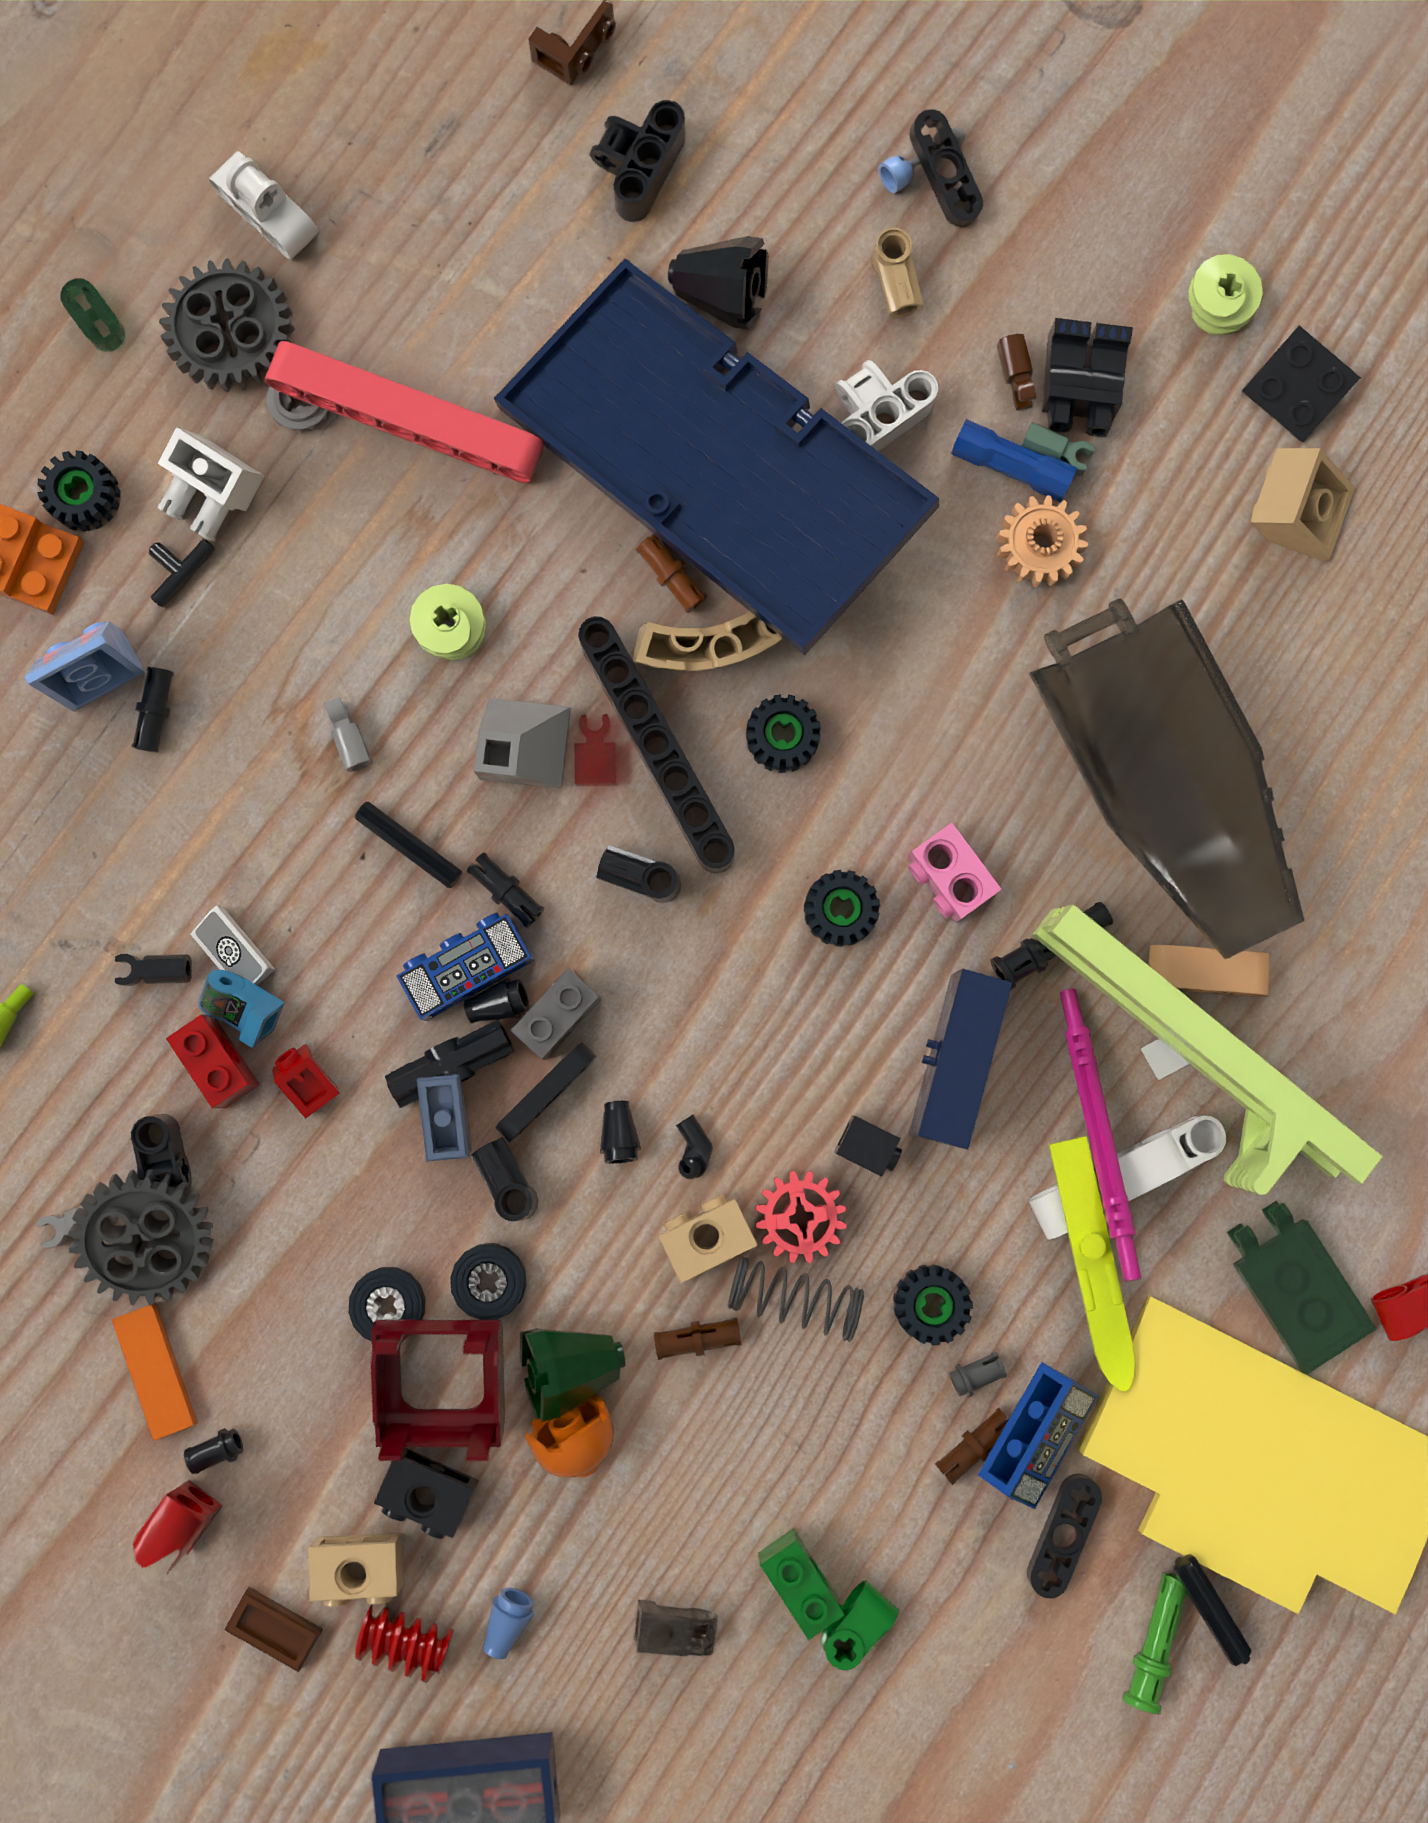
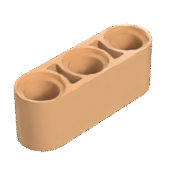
M1174 945L1149 946L1148 965L1179 991L1257 997L1269 996L1271 957L1269 953Z

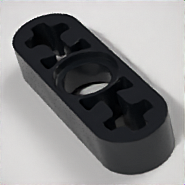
M924 110L916 117L910 127V141L947 221L957 227L968 226L982 211V195L947 118L938 110ZM925 123L928 128L935 127L937 129L933 139L930 134L923 136L921 133ZM936 145L937 149L939 150H937L934 153V155H931L930 152ZM940 159L952 161L956 167L955 177L947 179L940 176L936 169V162ZM959 181L962 182L957 191L954 188L950 193L947 192V190L956 186ZM959 198L962 202H970L971 207L967 213L964 209L957 210L955 208Z
M583 1042L579 1043L495 1128L511 1143L597 1056Z
M1072 1474L1062 1482L1027 1567V1578L1030 1585L1038 1595L1044 1598H1056L1066 1591L1101 1506L1102 1494L1100 1488L1090 1477L1084 1474ZM1083 1485H1086L1085 1490L1091 1497L1088 1502L1081 1500L1078 1504L1076 1513L1079 1517H1083L1082 1522L1079 1523L1074 1517L1064 1514L1062 1511L1066 1508L1072 1513L1076 1500L1070 1495L1073 1489L1081 1490ZM1061 1524L1072 1525L1076 1532L1074 1542L1067 1547H1059L1053 1542V1532ZM1047 1548H1049L1057 1556L1067 1559L1063 1563L1060 1559L1056 1558L1053 1571L1058 1578L1056 1582L1048 1580L1046 1585L1043 1586V1581L1039 1577L1038 1572L1040 1570L1048 1571L1053 1559L1046 1553Z

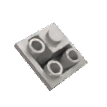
M489 698L478 733L474 772L477 777L484 781L561 789L571 708Z

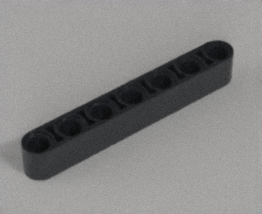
M594 616L588 618L581 624L578 633L584 656L699 864L710 873L718 874L725 872L734 861L735 847L730 835L614 626L603 617ZM595 632H603L609 637L607 643L601 647H592L587 643V640ZM614 667H623L629 674L623 682L613 683L606 678L608 671ZM633 702H642L648 707L646 715L638 719L629 717L626 714V709ZM653 737H661L668 742V747L661 754H651L645 749L647 741ZM673 772H680L688 778V783L681 790H671L665 785L666 777ZM694 807L703 809L708 815L707 821L698 827L689 825L684 818L686 812ZM712 843H720L725 846L728 855L722 862L713 863L704 855L706 847Z

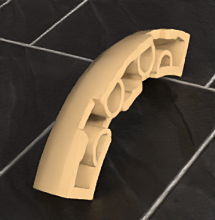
M750 611L723 624L706 628H676L647 622L639 629L633 653V662L675 671H699L720 668L757 655L783 638Z

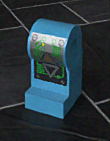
M214 970L209 973L198 1001V1006L202 1012L212 1018L221 1019L240 1031L239 1040L251 1048L274 1031L285 1004L284 1001L256 984L251 983L246 978H241L226 970Z

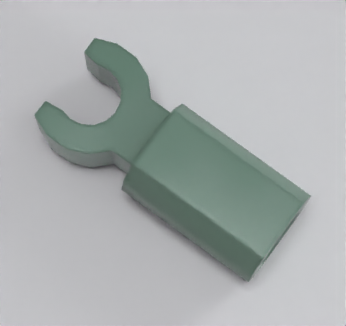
M1031 422L1021 445L1043 456L1050 455L1077 467L1075 475L1081 476L1085 473L1087 465L1078 462L1075 455L1081 453L1091 457L1096 448L1087 441L1075 443L1068 441V436L1034 422Z

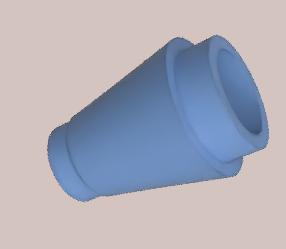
M504 1588L500 1595L495 1596L493 1599L483 1650L487 1655L495 1659H505L509 1651L533 1617L531 1609L533 1600L523 1591L515 1588Z

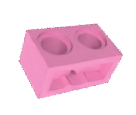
M953 823L940 830L907 856L911 861V864L908 865L909 871L920 885L928 884L936 895L932 899L934 905L946 919L952 917L955 922H958L1002 890ZM930 850H943L948 856V866L944 869L933 867L928 860ZM956 882H965L970 885L973 890V898L970 902H960L955 898L953 886Z

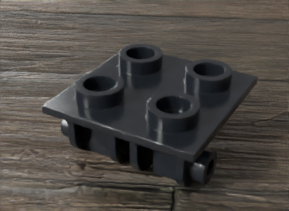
M1299 325L1244 387L1242 392L1303 443L1361 377Z

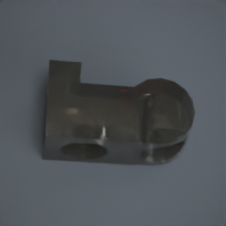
M638 1600L634 1631V1643L637 1653L686 1657L688 1655H712L715 1648L718 1615L705 1609L656 1605L654 1601Z

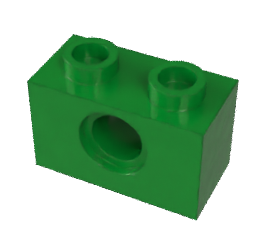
M794 1528L758 1552L761 1568L808 1640L845 1616L841 1600Z

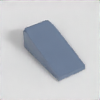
M460 1074L417 1078L426 1162L469 1158L472 1149Z

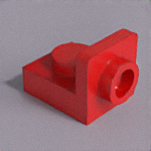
M306 1044L297 1050L291 1048L285 1051L275 1061L276 1066L272 1069L274 1083L305 1119L340 1094L336 1084L315 1061L311 1050Z

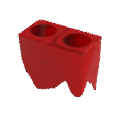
M190 1480L166 1494L134 1539L133 1549L136 1563L141 1568L150 1567L169 1554L180 1550L179 1555L168 1570V1574L186 1553L187 1555L190 1553L220 1511L222 1505Z

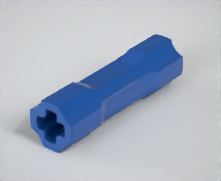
M968 419L965 420L951 451V454L977 466H986L1027 484L1034 491L1045 496L1049 495L1052 499L1062 502L1077 470V467L1050 455L1043 456L1004 439L993 430Z

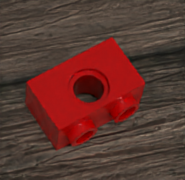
M201 1014L166 1038L212 1109L227 1108L260 1085L216 1018Z

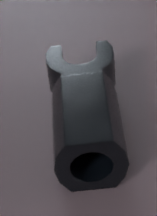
M129 954L115 956V962L129 963L131 966L129 976L115 978V983L119 985L133 986L139 983L141 979L146 984L188 983L192 979V960L188 954L146 955L143 960Z

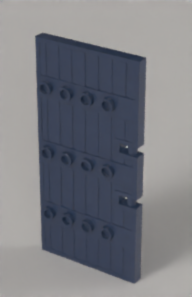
M624 258L493 399L502 412L527 432L540 438L544 445L803 655H806L939 508V497L822 408L815 415L809 412L810 404L808 397L749 352L741 359L736 356L738 353L736 342ZM724 367L729 371L726 376L720 373ZM796 423L803 427L798 433L792 429Z

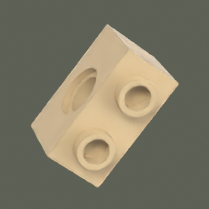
M721 1194L701 1204L704 1212L690 1219L685 1212L663 1223L666 1231L660 1233L658 1237L680 1283L757 1246V1242L735 1196L726 1200L724 1194ZM702 1224L714 1226L719 1233L717 1242L710 1247L700 1246L694 1239L696 1228Z
M402 1533L317 1537L308 1547L309 1600L323 1601V1606L327 1607L348 1604L349 1599L366 1598L367 1604H384L392 1601V1597H397L404 1586ZM350 1562L360 1563L366 1570V1578L358 1580L351 1577L347 1570V1564Z

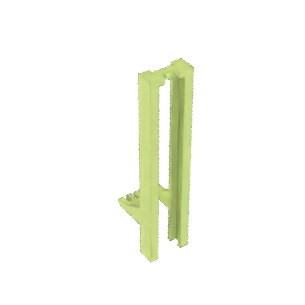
M1074 904L1062 907L1061 909H1052L1033 932L1032 936L1246 1109L1239 1155L1224 1175V1181L1227 1185L1265 1195L1271 1190L1298 1153L1303 1155L1327 1176L1336 1178L1342 1172L1353 1182L1362 1184L1383 1157Z

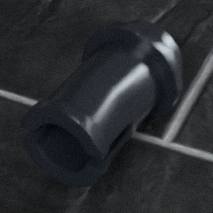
M226 1428L218 1431L216 1437L184 1450L186 1466L192 1474L197 1475L201 1471L225 1460L234 1462L237 1460L238 1455L243 1453V1442L235 1429L228 1431Z

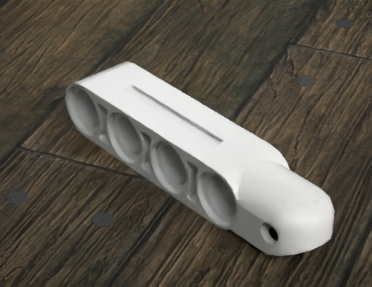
M1195 1116L1117 1153L1128 1200L1131 1201L1219 1155L1226 1144V1133L1219 1120L1212 1116ZM1093 1165L1094 1171H1095L1096 1180H1097V1185H1098V1189H1099V1194H1100V1198H1101V1203H1102V1200H1103V1199H1102V1195H1101V1190H1100V1186H1099V1181H1098V1177H1097V1172H1096L1095 1165ZM1057 1184L1028 1200L1047 1239H1053L1068 1233Z

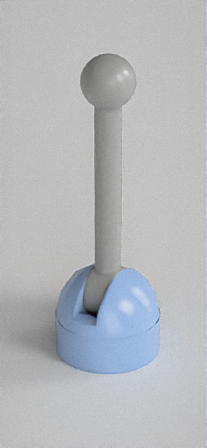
M961 127L953 128L952 131L958 144L963 142L965 131ZM936 145L930 152L931 155H934V153L937 150H939L937 149ZM897 155L879 164L878 172L880 179L889 192L896 193L906 187L911 181L913 167L920 164L918 157L915 156L907 161L904 157Z

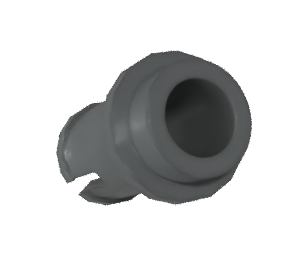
M996 1352L964 1367L957 1364L955 1365L956 1370L949 1372L959 1397L965 1394L971 1397L974 1395V1390L1007 1377L1002 1361Z

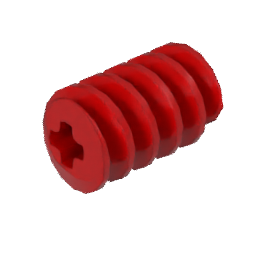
M371 1604L357 1638L355 1658L361 1661L372 1650V1665L378 1666L388 1656V1670L392 1672L404 1661L406 1677L410 1678L421 1667V1681L427 1683L435 1673L439 1675L454 1630L449 1629L442 1639H438V1624L433 1623L424 1634L421 1633V1618L417 1617L411 1626L406 1628L405 1613L400 1612L391 1623L389 1622V1607L384 1606L380 1613L374 1617L372 1616Z

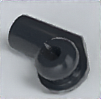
M691 1115L676 1125L687 1142L683 1158L678 1165L680 1174L686 1179L698 1178L705 1173L713 1150L709 1138L695 1116Z

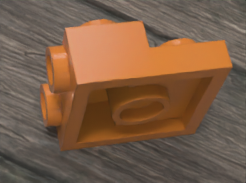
M0 504V595L53 615L84 541L78 536L44 524L36 517Z

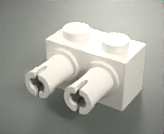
M176 427L158 462L159 465L169 470L174 477L157 508L161 511H166L167 515L175 519L182 520L197 489L204 493L206 499L190 529L197 532L200 536L214 541L229 510L239 509L247 511L265 476L200 434Z

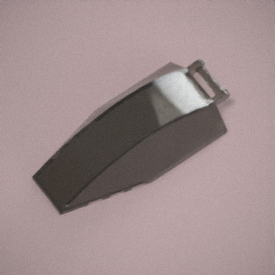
M1118 598L1109 603L1108 609L1060 632L1054 629L1044 634L1045 643L1056 664L1039 668L1029 674L1104 820L1224 959H1228L1305 921L1292 868L1288 869L1282 846V842L1285 839L1282 827L1278 828L1272 806V801L1275 799L1272 787L1268 788L1262 766V761L1265 760L1262 748L1185 602L1180 599L1145 621L1136 624L1125 602ZM1113 624L1118 626L1121 633L1071 656L1067 648L1068 646Z

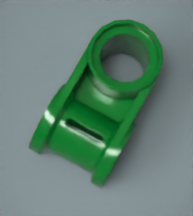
M867 1580L860 1582L843 1603L845 1616L822 1631L821 1642L827 1660L838 1670L847 1671L858 1666L875 1643L890 1630L899 1614V1609ZM837 1639L843 1642L849 1640L851 1646L847 1650L843 1647L836 1649L834 1642Z

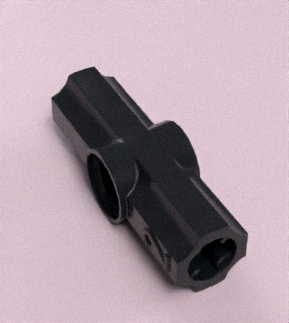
M497 1019L461 1038L454 1037L424 1052L425 1056L407 1063L395 1071H391V1073L385 1075V1079L393 1099L400 1108H403L419 1100L417 1078L460 1074L462 1083L476 1075L475 1071L491 1065L515 1051L500 1020Z

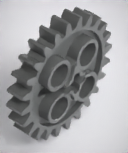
M227 258L223 262L222 269H217L212 260L208 261V272L204 274L199 268L194 266L193 273L195 278L192 281L184 276H180L179 279L184 288L181 291L173 288L168 290L175 302L162 303L163 309L170 316L159 319V323L167 331L160 335L163 342L169 347L166 350L167 354L173 361H177L176 366L183 374L189 372V376L196 384L204 378L205 384L211 390L216 386L218 380L226 392L230 391L232 381H237L242 390L246 389V378L252 377L258 384L262 383L259 372L263 369L268 372L270 362L273 359L279 342L286 341L291 343L285 334L294 331V326L287 319L293 313L289 305L285 304L287 298L282 289H277L278 286L272 276L265 279V275L260 267L257 266L250 273L248 265L243 260L236 270H234L230 260ZM219 293H222L223 306L230 317L228 326L237 349V356L234 358L232 357L231 343L224 333L226 323L217 300ZM249 297V301L246 304L235 306L239 299ZM210 307L205 315L196 316L201 308ZM252 334L259 335L255 342L244 344L248 336ZM220 344L215 352L205 354L206 349L210 345Z
M130 1170L126 1182H123L117 1174H114L109 1181V1188L101 1182L97 1183L93 1190L94 1196L90 1194L84 1196L81 1202L83 1208H77L72 1218L76 1224H73L68 1232V1236L76 1239L72 1242L69 1253L81 1254L74 1264L75 1269L88 1267L89 1270L84 1278V1282H90L95 1279L101 1281L97 1289L99 1294L109 1287L114 1289L113 1301L115 1302L123 1293L129 1294L131 1305H135L139 1295H145L148 1304L153 1305L159 1292L164 1299L169 1301L174 1292L173 1286L184 1293L189 1284L188 1279L197 1281L201 1273L199 1267H206L209 1255L206 1252L211 1251L214 1241L206 1237L211 1234L213 1223L202 1222L207 1216L208 1208H194L199 1194L195 1193L185 1197L183 1192L186 1183L183 1181L175 1188L169 1186L170 1174L168 1173L162 1178L161 1182L154 1181L153 1170H148L144 1180H139L136 1172ZM161 1210L170 1219L158 1220L151 1215L150 1211ZM118 1216L125 1221L126 1225L116 1226L107 1217ZM171 1231H178V1232L180 1233V1235H178V1234H176V1233H174V1232H171ZM169 1250L175 1254L176 1258H163L158 1254V1251ZM124 1255L132 1261V1264H121L114 1256Z

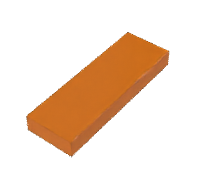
M153 1303V1305H148L111 1319L153 1441L198 1423L157 1304Z

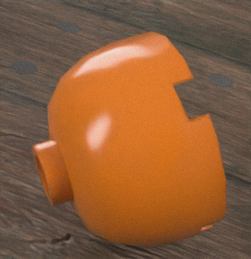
M594 1395L560 1418L543 1422L535 1417L531 1422L534 1431L531 1435L527 1432L525 1434L526 1441L535 1459L544 1470L558 1477L583 1478L597 1471L599 1465L610 1452L613 1444L614 1426L604 1401L600 1396Z

